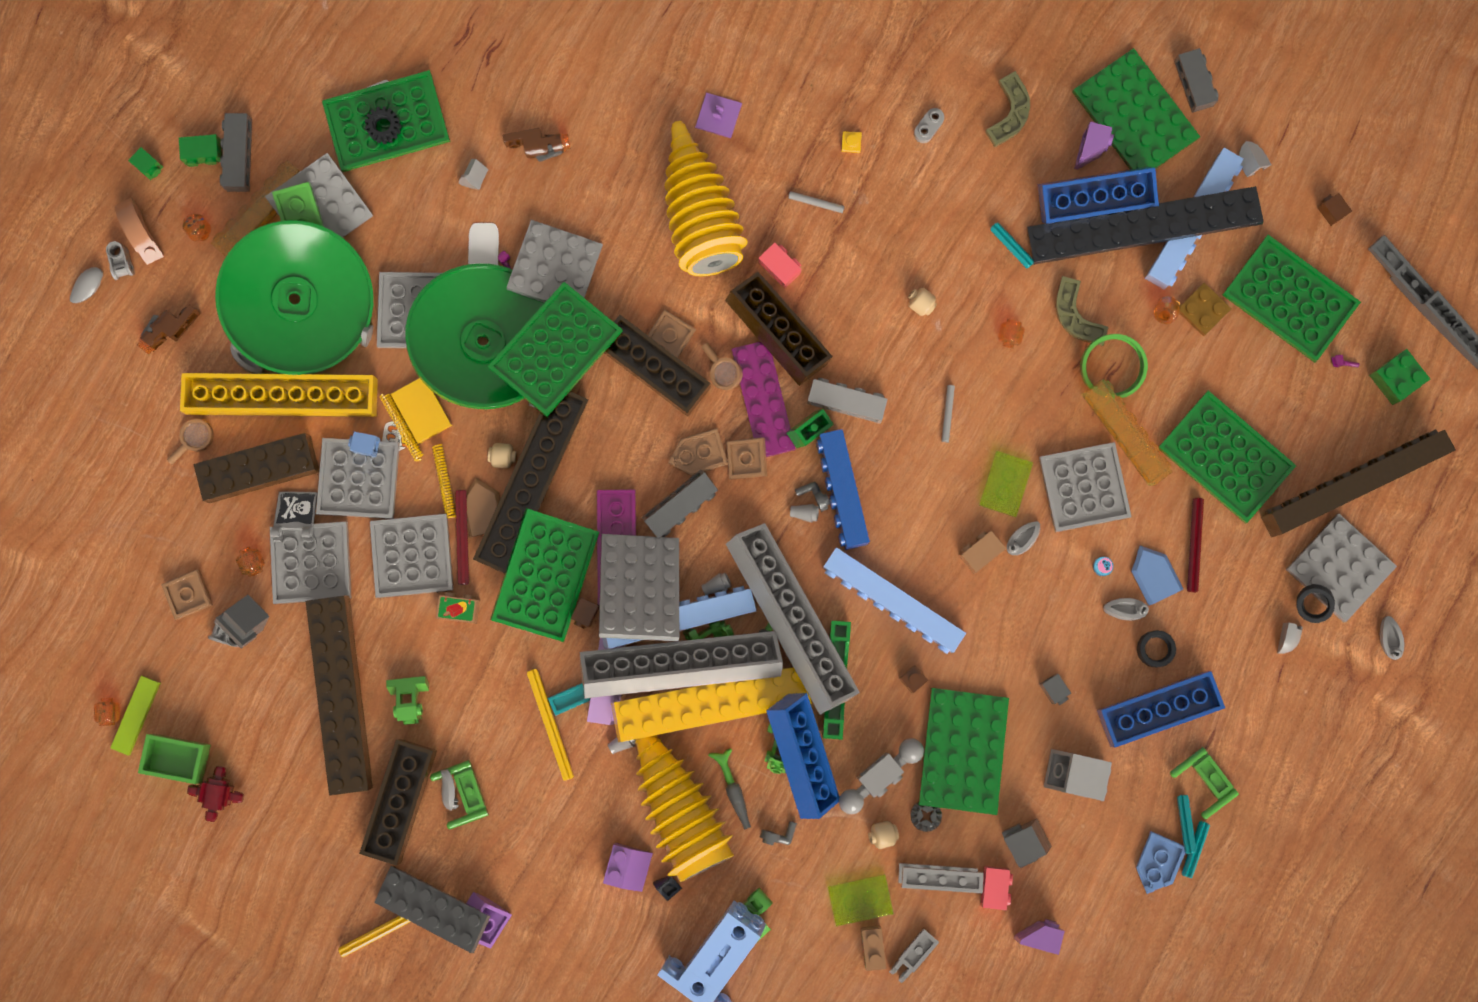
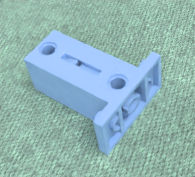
M733 901L686 967L683 966L679 959L668 956L658 976L693 1002H732L729 996L720 992L757 943L766 923H764V920L759 915L749 912L743 903Z

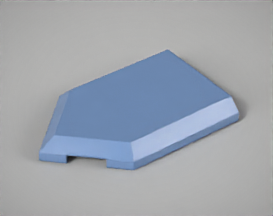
M1139 546L1131 572L1148 606L1183 590L1166 554Z
M1150 831L1136 866L1146 894L1173 884L1185 855L1183 845Z

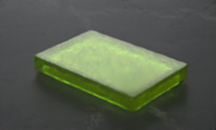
M996 451L979 506L1016 517L1033 462Z
M885 874L828 886L836 926L894 914Z

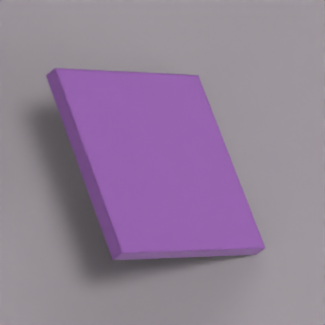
M706 93L695 128L731 138L742 103Z

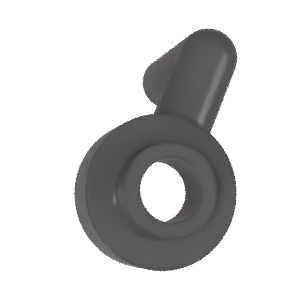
M811 482L795 489L797 496L812 491L820 511L823 512L828 509L827 505L830 504L827 494H822L816 482Z
M789 821L785 836L762 829L760 838H763V843L774 845V842L790 845L797 823Z

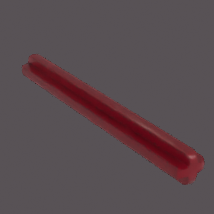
M456 490L458 585H468L466 490Z
M1193 498L1187 581V591L1191 593L1199 591L1204 511L1203 498Z

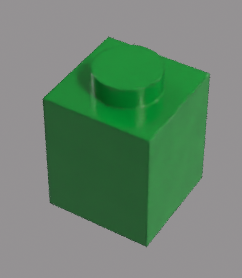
M142 147L128 160L149 180L157 177L163 168Z

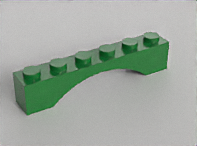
M831 621L829 638L847 669L851 622ZM845 702L824 712L822 738L843 740Z

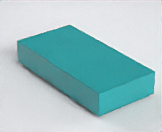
M581 683L549 697L548 700L555 716L590 701V698H584L583 684Z

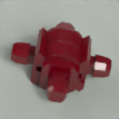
M216 766L213 773L215 777L207 778V781L201 782L200 785L192 784L188 786L187 794L194 797L198 796L197 802L202 803V808L208 809L205 812L206 821L215 822L218 817L217 810H224V807L231 805V801L232 803H241L244 800V794L238 791L233 792L234 786L229 785L230 780L223 779L226 777V767Z

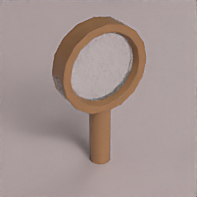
M704 344L702 349L714 363L710 371L712 383L717 388L723 390H732L737 387L743 376L740 364L736 360L727 357L719 359L709 344Z
M192 419L184 423L179 434L182 445L167 461L173 465L188 449L196 452L207 449L213 442L214 437L211 426L200 419Z

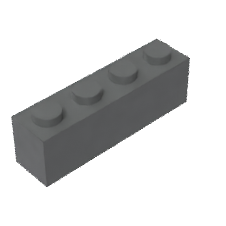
M225 113L224 120H222L224 138L221 139L223 156L220 158V164L223 169L220 175V185L227 192H250L252 118L247 113Z
M699 470L641 518L658 539L665 537L671 532L673 526L683 523L689 513H695L700 509L704 501L711 500L716 495L715 492L718 489L705 472Z

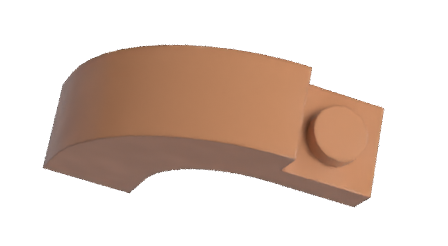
M131 197L115 205V212L125 235L146 265L163 257V252L149 233L143 221L142 212Z

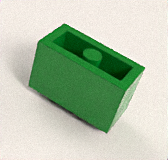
M216 134L179 137L180 160L189 167H196L198 164L203 163L207 165L217 164V162H220L221 156H223L221 139Z
M821 409L811 413L786 433L795 447L800 448L808 445L834 424L825 410Z

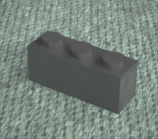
M1200 48L1179 54L1174 62L1191 112L1194 113L1213 107L1218 101L1219 96L1217 89L1212 84V74L1207 70L1205 55L1201 53Z

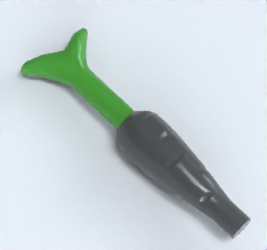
M727 749L723 754L709 753L708 756L716 760L721 766L727 782V796L744 830L750 828L751 825L742 789L734 781L727 762L732 749Z

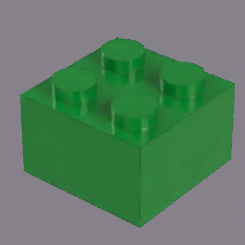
M1408 349L1398 353L1369 375L1392 405L1401 402L1430 380V377Z

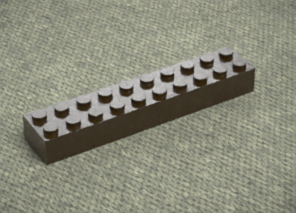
M570 391L547 417L540 412L473 560L505 574L525 510L527 508L539 511L589 399Z
M1435 429L1346 473L1317 485L1315 488L1299 494V496L1266 510V515L1262 516L1261 519L1271 538L1282 535L1452 453L1456 449L1446 430L1438 432Z
M349 595L307 600L305 602L329 796L368 791L373 788L350 597Z

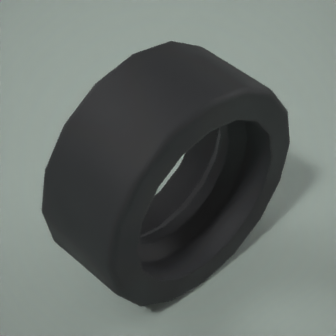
M1312 584L1304 587L1299 592L1296 608L1304 620L1311 623H1320L1332 616L1335 610V599L1327 587ZM1311 593L1324 595L1328 602L1326 610L1321 614L1309 613L1304 607L1306 596Z
M1155 630L1147 632L1141 636L1137 644L1138 657L1144 664L1150 667L1166 666L1172 662L1176 655L1175 641L1171 635L1164 631ZM1151 638H1161L1166 642L1168 652L1163 659L1152 660L1146 654L1145 646Z

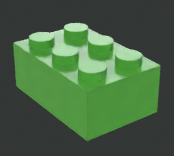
M146 734L138 773L191 784H200L203 782L211 745L164 735Z

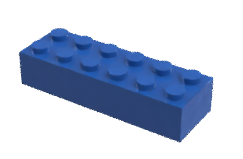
M1154 167L1037 184L1041 220L1046 224L1159 206L1156 170Z
M843 429L820 434L816 447L818 454L822 453L823 458L820 463L822 472L827 474L825 480L827 491L831 490L832 494L829 501L831 509L836 511L834 517L836 528L840 527L841 534L838 536L840 546H844L845 550L866 546L870 540Z
M1205 671L1098 709L1097 713L1110 747L1116 748L1225 709L1212 671Z
M788 694L766 710L800 819H820L839 802L838 790L808 694Z

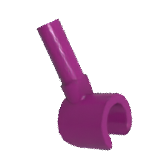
M502 251L498 255L499 262L504 267L512 269L507 263L511 257L505 251Z
M1343 355L1332 357L1334 367H1359V363L1344 361Z

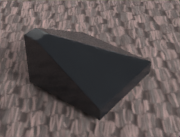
M666 876L653 882L656 890L667 901L682 889L672 876Z

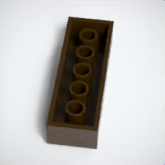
M756 272L730 291L725 302L799 386L824 368L833 357L759 272Z
M619 315L614 323L622 328L623 332L604 354L688 417L709 391L711 383L623 316Z
M306 433L193 464L202 501L207 503L217 502L320 472L311 436Z
M396 739L359 854L396 866L401 864L437 750L403 739Z

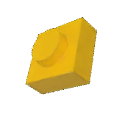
M843 131L841 152L860 153L862 133Z

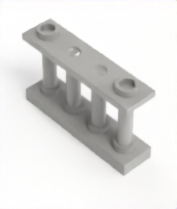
M899 863L898 883H902V888L983 893L984 873L978 872V868Z

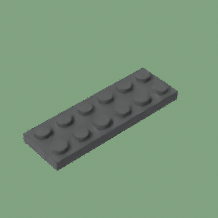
M395 866L390 867L374 902L469 953L475 952L491 917Z

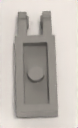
M923 928L899 956V960L895 962L889 972L891 974L896 973L900 966L904 964L908 968L899 977V981L901 983L904 982L912 972L916 971L938 945L939 941Z

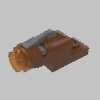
M540 128L502 135L506 148L514 149L524 145L527 158H536L539 162L561 155L563 152L571 149L568 134H549L542 137Z
M189 304L188 307L181 310L178 318L167 310L162 312L160 316L153 315L142 332L137 346L147 354L155 352L167 340V336L177 342L201 313Z

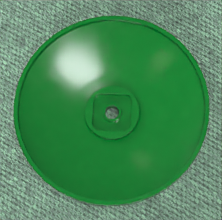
M295 220L279 221L251 231L229 251L217 277L215 289L216 310L226 336L233 346L251 362L276 373L288 375L312 374L338 364L348 357L362 341V330L364 327H369L373 312V287L368 270L359 254L340 235L310 222ZM291 294L299 295L300 302L298 304L290 303L289 296Z
M480 263L459 266L431 280L415 298L406 321L405 340L407 353L418 377L431 391L441 398L456 405L473 409H496L525 399L488 368V365L544 304V302L507 290L512 269L494 264ZM484 337L488 340V343L480 345L478 339Z

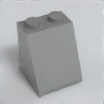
M1051 749L1044 787L1104 801L1112 762Z

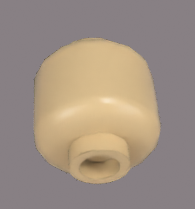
M925 288L914 289L908 296L910 299L908 306L920 316L925 314L928 316L937 305L935 303L936 297Z
M495 443L492 447H489L488 462H491L493 467L510 468L512 462H516L517 452L513 451L511 444Z
M884 821L872 825L868 837L870 843L874 844L876 848L884 849L896 844V841L899 839V833L895 824Z

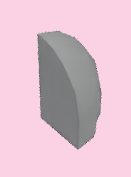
M1246 141L1242 145L1239 156L1243 158L1241 166H1243L1242 169L1247 177L1254 175L1260 168L1264 170L1271 165L1267 155L1257 144Z
M1283 623L1277 653L1285 654L1296 648L1301 639L1303 627L1293 623Z

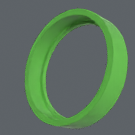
M1107 334L1098 337L1087 346L1081 358L1080 370L1084 383L1093 393L1108 399H1121L1133 394L1143 384L1147 375L1148 362L1143 348L1137 341L1122 334ZM1110 339L1122 340L1131 345L1140 361V370L1135 382L1128 389L1118 393H1106L1097 389L1089 380L1086 371L1087 358L1092 349L1099 343Z

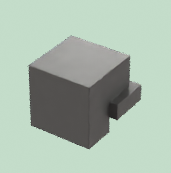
M247 595L216 617L215 622L242 649L253 641L257 634L263 631L269 615Z
M1034 819L1023 826L1019 823L1002 832L1004 840L1020 868L1047 855L1052 847L1038 819Z

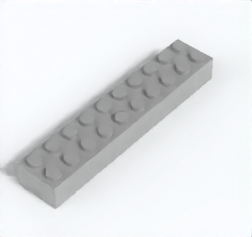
M764 523L736 534L726 543V546L773 631H776L780 644L819 714L859 694L857 686L766 524Z
M776 631L580 652V670L584 698L781 677L783 665Z

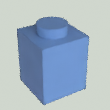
M354 431L353 436L349 438L348 446L350 451L376 457L380 438Z

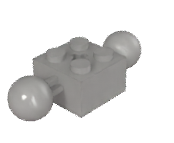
M909 738L900 744L899 754L896 757L892 758L889 753L883 754L856 777L862 784L857 790L848 789L840 795L839 806L841 810L847 814H856L863 808L864 798L869 794L879 798L888 791L887 786L891 783L895 785L903 778L901 775L904 773L901 769L906 763H917L921 760L924 754L923 745L918 740Z

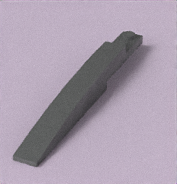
M1385 235L1381 236L1368 250L1391 275L1390 280L1478 370V335L1439 291L1434 292Z

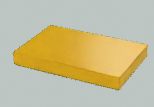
M420 378L391 394L418 444L452 426L436 395Z

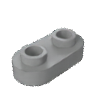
M930 109L916 126L914 137L918 142H929L944 121V113L940 109ZM932 115H937L938 119H933ZM925 129L927 134H922L921 130Z

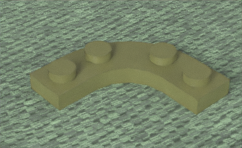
M1016 71L1000 79L998 82L1009 100L1010 112L1005 119L985 131L994 147L1017 135L1024 127L1029 115V94Z
M1062 276L1056 297V313L1063 328L1073 337L1091 343L1098 337L1107 335L1108 326L1087 321L1078 313L1076 298L1081 281ZM1105 341L1099 343L1098 345L1103 346Z

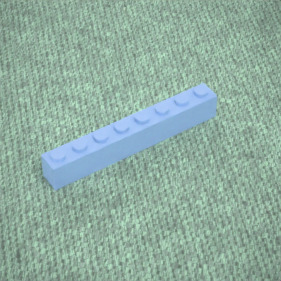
M1223 148L1193 197L1229 191L1234 183L1231 181L1233 176H1238L1243 168L1240 165L1243 158ZM1202 235L1167 241L1145 279L1163 290L1168 286L1172 287L1177 279V276H1175L1176 272L1183 269L1187 262L1184 260L1186 255H1191L1196 247L1194 244L1197 238L1200 239Z
M837 547L823 567L826 570L824 572L826 575L833 579L835 577L842 580L840 584L849 590L851 587L858 591L857 595L864 600L869 598L874 602L873 606L881 611L883 609L890 612L889 616L898 622L901 619L907 623L905 625L906 628L914 633L916 630L923 634L921 637L929 643L934 641L939 645L938 649L946 654L948 652L954 653L966 635L964 631Z
M744 586L733 588L731 593H727L725 590L716 592L715 597L709 598L708 595L697 597V601L691 603L690 599L680 601L679 631L756 612L751 589H745ZM602 638L604 648L606 649L641 641L640 639Z

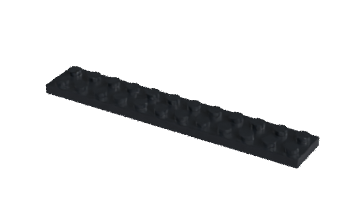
M1254 186L1159 203V206L1029 226L1027 231L1034 261L1033 264L1035 265L1262 225L1264 220L1257 187Z

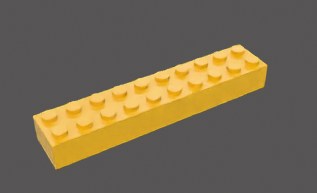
M182 373L180 411L187 415L377 417L378 379L373 375Z
M793 667L783 669L781 677L701 685L611 703L617 740L618 742H624L767 713L766 710L786 695L795 693L808 694ZM808 694L810 704H812L811 698Z

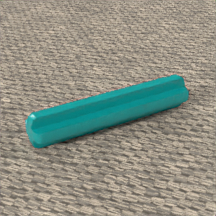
M995 223L990 229L993 234L1025 268L1031 267L1034 263L1032 257L1000 223Z
M1188 795L1177 796L1184 850L1186 854H1193L1197 852L1189 797Z
M1199 821L1194 835L1197 852L1187 856L1182 870V875L1185 877L1193 878L1210 828V824L1207 822Z

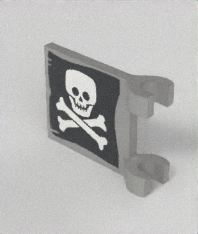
M279 492L274 526L271 529V537H273L274 542L282 541V530H302L301 536L304 537V542L313 541L317 492Z

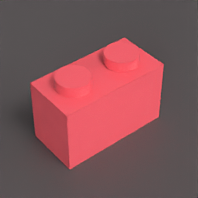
M774 243L759 257V264L785 289L801 274V264L795 258L791 259L787 255L788 251L782 245L778 246Z
M984 866L981 906L983 908L1007 910V905L1010 906L1011 894L1008 893L1009 886H1012L1013 874H1010L1008 868Z

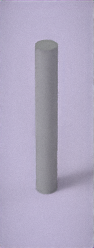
M792 191L789 194V199L843 213L845 207Z
M947 385L941 441L949 443L955 390L953 385Z

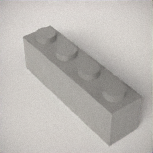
M818 378V380H813L807 404L881 424L888 399L884 398V395L880 393H873L872 395L865 393L866 390L861 388L853 390L847 388L845 384L836 383L834 385L830 384L827 379Z

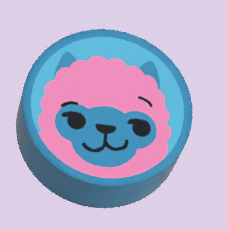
M1108 557L1097 558L1093 563V570L1099 576H1107L1113 570V562Z

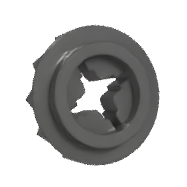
M919 802L916 803L911 810L913 825L924 832L937 829L942 819L940 808L918 805ZM921 809L927 813L933 810L930 815L932 823L926 819L920 822L923 817Z

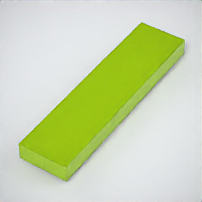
M145 676L140 677L110 747L111 749L125 755H131L161 684L160 682Z

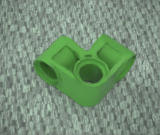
M758 888L743 904L752 914L760 915L773 902L761 888ZM765 925L759 940L771 930L767 925Z

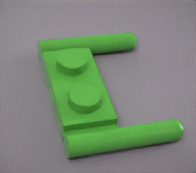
M1203 747L1170 771V775L1176 778L1192 766L1218 799L1217 802L1201 813L1204 819H1208L1239 795Z
M470 760L446 768L451 775H454L467 813L466 816L448 822L447 828L453 829L488 816L489 813ZM441 771L431 774V781L442 779Z

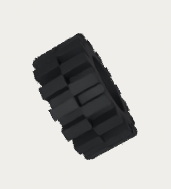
M376 107V111L371 110V115L367 114L368 119H365V129L377 143L387 144L386 141L391 143L393 142L392 139H397V134L401 133L399 129L401 128L400 120L392 109ZM381 119H387L390 122L389 129L384 132L376 129V124Z

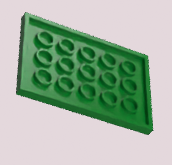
M1134 48L1072 91L1095 123L1112 127L1111 134L1114 137L1111 145L1130 170L1144 167H1154L1157 169L1200 138V135Z
M430 70L322 100L342 173L450 142ZM376 107L392 109L400 120L401 128L399 129L401 133L397 134L398 138H393L391 143L389 141H386L387 144L377 143L365 129V119H368L367 114L371 115V110L376 111ZM381 119L376 124V129L381 132L388 130L390 127V122L387 119Z
M1270 235L1264 238L1222 294V296L1314 363L1319 360L1361 303L1357 298Z
M563 282L488 365V368L547 417L623 330L567 283Z
M1209 390L1206 391L1158 446L1161 452L1245 524L1250 521L1297 466Z
M526 508L490 620L564 642L599 532Z
M931 688L918 805L997 815L1009 698Z

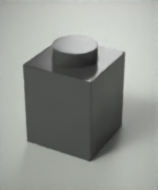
M1054 674L1039 684L1052 704L1058 703L1061 705L1069 699L1067 696L1071 692L1059 674Z

